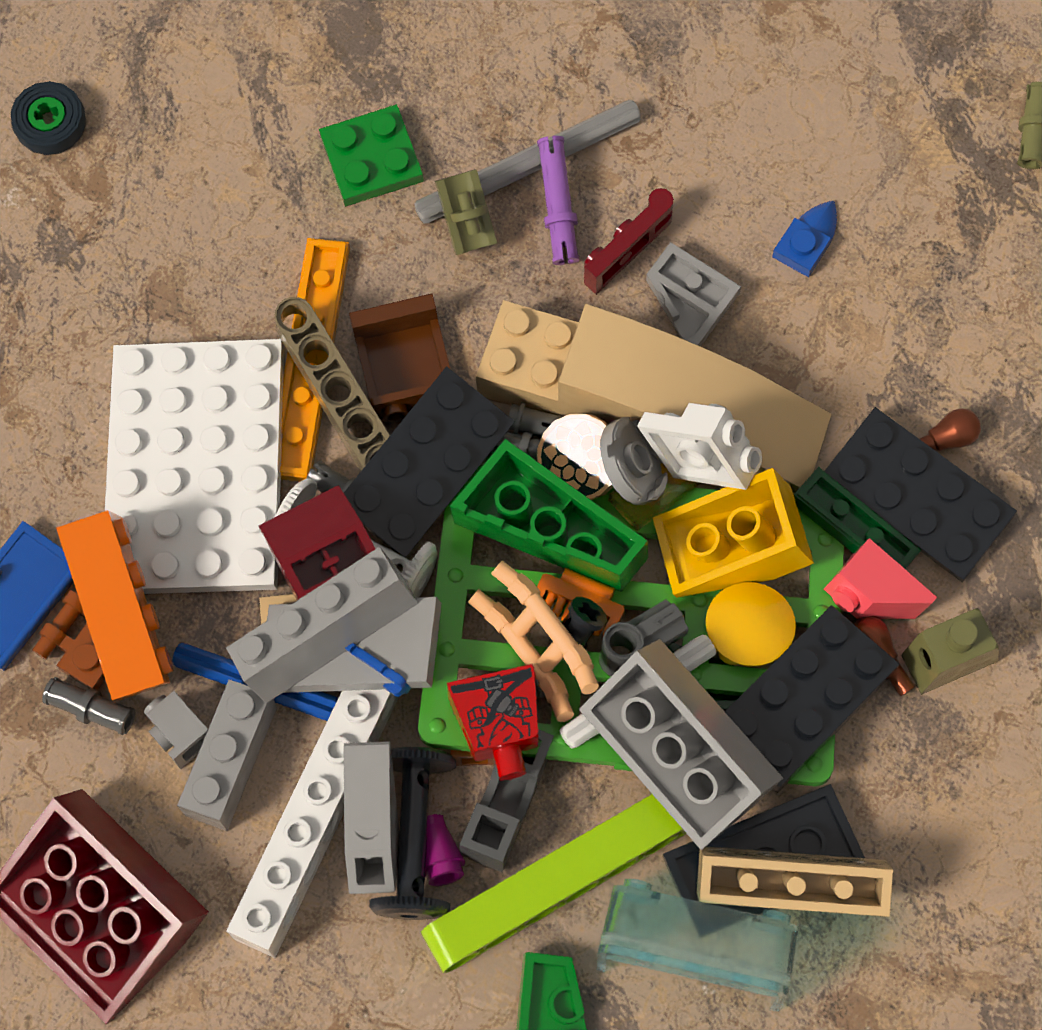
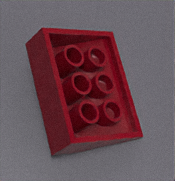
M83 789L53 797L0 870V919L105 1024L110 1023L184 946L209 913Z

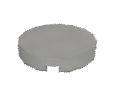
M622 417L604 427L600 438V456L605 473L612 486L622 498L634 505H644L657 500L664 494L668 480L667 472L662 474L660 463L663 462L637 427L640 421L635 420L632 422L629 420L630 417Z

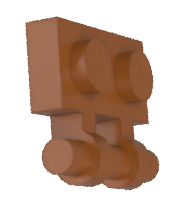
M69 590L62 600L65 605L51 624L46 622L39 632L42 637L32 651L47 660L56 647L61 649L65 654L56 665L59 670L87 688L98 690L105 677L87 623L75 640L66 635V632L79 615L85 618L77 591Z

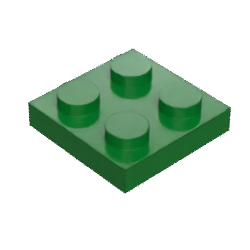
M397 104L319 129L320 137L345 207L424 182L422 170Z

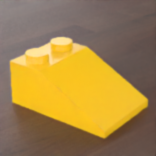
M774 468L754 475L747 490L725 487L653 517L670 585L676 598L722 590L742 582L759 583L770 581L814 564L791 486Z

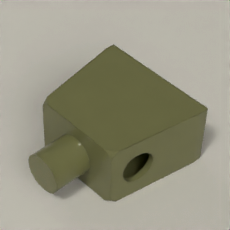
M976 608L922 631L901 656L922 695L998 662L999 647L979 608ZM926 654L929 655L931 667L927 664L924 658V655Z

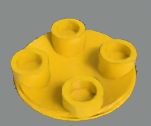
M742 582L723 589L714 597L706 614L707 635L718 651L720 659L729 665L762 666L772 663L791 646L795 636L796 621L790 604L775 589L760 583Z

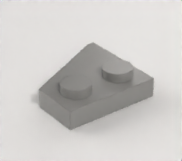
M671 242L646 276L648 285L680 338L700 347L741 291L740 285Z

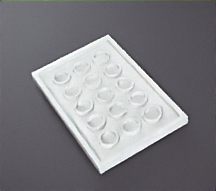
M281 339L114 345L105 511L108 510L121 516L127 524L132 540L130 544L134 560H137L141 567L146 586L142 587L144 594L277 590L278 564L258 526L275 518L280 507L282 396L285 346Z

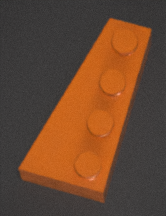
M107 510L56 527L112 701H119L170 684L168 673L174 671L173 664L166 646H159L155 630L160 629L158 618L151 603L147 604L142 588L146 586L144 575L138 561L134 560L130 547L132 540L124 518Z

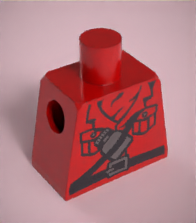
M533 664L448 682V699L474 760L481 761L494 758L499 780H511L525 775L526 769L521 751L538 747V720Z

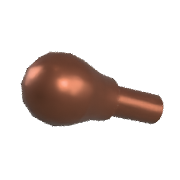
M969 409L952 410L936 426L928 430L927 435L919 439L939 452L950 448L965 447L978 439L981 432L980 420Z
M866 616L854 623L857 628L898 662V654L893 646L890 631L881 619ZM901 665L889 678L900 696L916 687Z

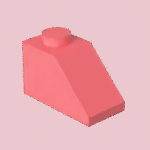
M870 538L849 558L823 589L832 597L834 603L840 609L850 612L856 619L866 616H873L879 619H915L937 598Z

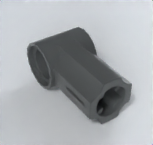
M665 599L629 622H618L611 625L605 631L599 654V664L602 670L609 676H612L637 650L659 639L668 647L686 636L689 628L685 623L682 612L675 603H670ZM623 646L630 650L631 653L620 655L615 653L612 647Z

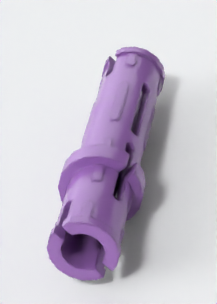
M547 136L540 138L537 141V146L539 147L548 216L544 217L545 228L550 229L553 254L552 263L554 265H564L563 247H566L568 263L573 264L580 260L574 226L578 224L577 214L572 212L564 137L552 136L554 153H550Z

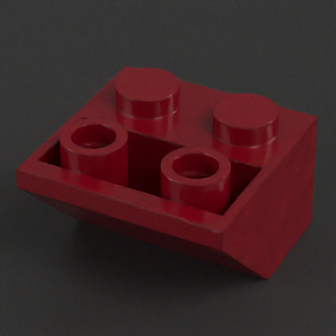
M339 485L258 526L297 601L375 550L360 518Z

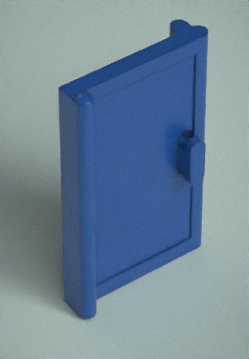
M25 521L21 522L0 549V573L2 571V574H0V669L5 671L74 583L63 549Z

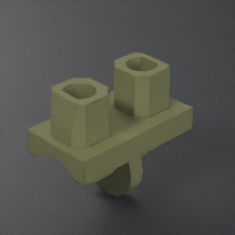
M477 169L436 180L435 185L455 255L497 244Z

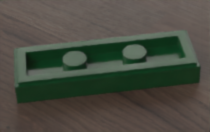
M820 467L811 474L794 494L797 508L853 554L870 538L906 569L921 551L919 547Z

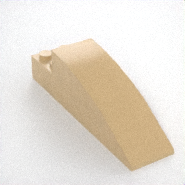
M503 300L476 374L477 391L485 398L511 406L512 403L521 405V402H526L525 407L554 415H562L563 417L569 414H592L601 418L607 425L622 417H630L629 420L632 422L635 420L640 421L644 412L663 415L665 413H674L682 417L689 403L721 405L732 413L734 420L743 422L745 427L744 436L749 439L751 446L758 447L761 450L762 463L754 475L774 468L794 491H797L814 472L831 418V413L747 367L667 332L585 304L580 320L576 322Z

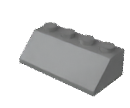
M661 639L637 650L579 709L701 850L747 813L784 779Z

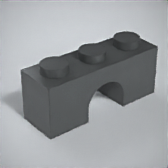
M538 729V740L542 742L535 758L523 757L526 774L519 778L499 780L494 760L493 772L481 802L476 803L459 844L460 853L464 858L503 873L549 759H546V754L554 735Z

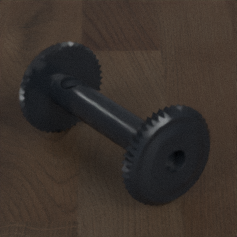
M391 748L393 772L402 773L396 896L370 899L369 908L376 915L401 920L437 919L450 911L451 904L443 900L424 897L429 775L455 769L456 760L448 752L433 748Z

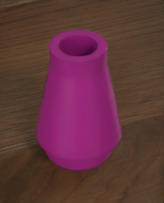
M433 814L429 815L427 819L425 877L431 886H444L454 883L464 876L462 867L466 862L445 824L444 816Z

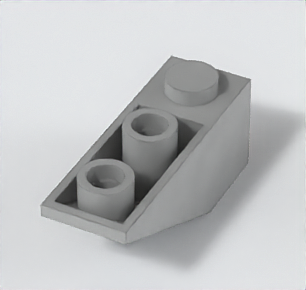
M390 742L344 743V848L349 894L395 893L398 874L399 825Z

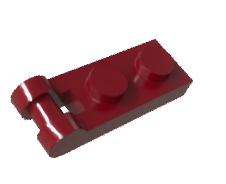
M664 188L653 190L648 198V207L633 221L631 219L625 220L617 228L613 236L614 239L606 247L602 248L599 246L589 254L584 262V285L597 295L670 225L674 202L670 191Z

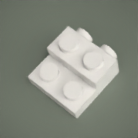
M689 403L682 417L674 413H665L663 415L644 412L637 425L673 478L747 490L754 474L759 470L762 463L761 450L758 447L751 446L749 439L744 436L745 427L743 422L734 420L732 413L727 408L718 404L701 405Z

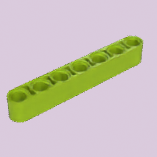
M651 794L433 921L421 931V935L442 972H451L687 833L655 796Z

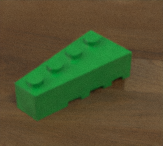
M506 439L450 505L454 524L564 569H571L621 592L649 558L648 541Z

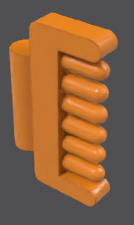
M565 568L560 579L545 573L537 585L543 599L547 594L545 602L550 608L557 598L552 610L557 617L560 616L565 603H568L561 617L562 621L569 613V604L576 597L588 598L598 604L605 612L608 620L603 636L611 625L621 622L624 616V606L611 601L615 588L571 569ZM603 629L595 631L593 635L599 636Z

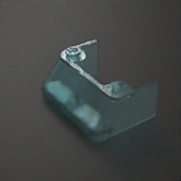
M624 879L623 885L613 886L597 953L598 971L606 972L608 960L622 962L770 996L772 999L769 1010L779 1012L789 994L799 929L798 926L790 923V915L773 910H763L761 916L651 891L652 885L650 883L636 879Z

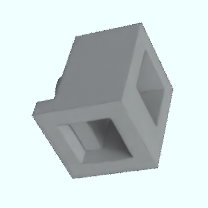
M175 691L167 697L161 695L154 699L144 710V714L154 725L148 732L165 752L173 746V749L168 754L175 764L182 769L198 755L208 729Z

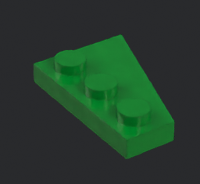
M525 952L523 954L516 1030H587L583 1015L585 1012L572 957Z

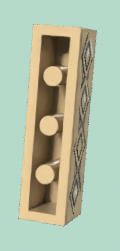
M705 847L703 850L700 849L697 896L700 903L890 917L893 869L886 860Z

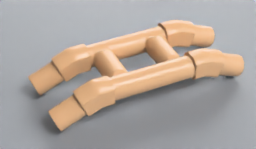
M501 560L491 574L507 586V590L517 597L526 608L515 619L506 607L498 601H493L480 589L475 592L468 603L484 615V619L498 633L504 636L525 665L533 664L535 678L539 682L538 686L544 692L548 703L551 704L557 721H569L574 716L568 700L569 693L564 681L557 672L552 670L564 659L569 665L572 675L576 677L581 692L583 694H591L599 688L593 672L594 666L591 658L584 647L575 641L544 601L537 586L523 573L519 574ZM537 622H539L553 641L542 655L539 654L526 637Z

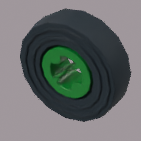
M52 81L36 83L24 89L15 99L11 109V125L20 143L30 151L43 155L59 154L73 147L82 137L86 126L85 109L77 94L66 85ZM51 112L54 122L45 124L43 115Z

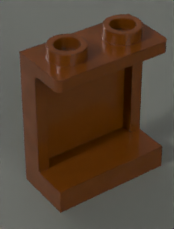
M432 293L349 313L370 403L380 420L396 422L404 419L447 366L450 369Z

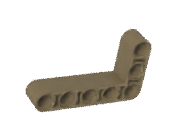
M300 297L286 298L278 304L275 310V324L278 335L361 472L390 435L311 305ZM291 314H300L306 319L305 324L297 329H290L283 322ZM315 349L322 350L328 355L327 360L320 365L308 363L305 357L310 351ZM342 385L350 391V395L344 401L336 402L326 395L328 390L333 386ZM358 421L368 423L373 429L371 434L365 438H356L348 430L353 423Z

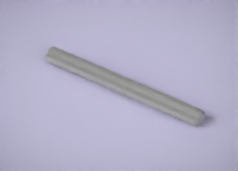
M627 100L556 134V136L564 137L565 157L638 123L641 120L640 110L633 100ZM551 136L548 138L550 153H554L553 139ZM537 144L532 145L478 171L484 196L542 169L539 147ZM437 191L414 203L416 213L423 223L427 224L444 216Z

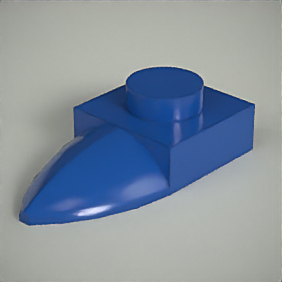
M828 201L819 204L801 215L799 219L794 218L773 250L772 257L809 278L835 234L837 223L835 202Z

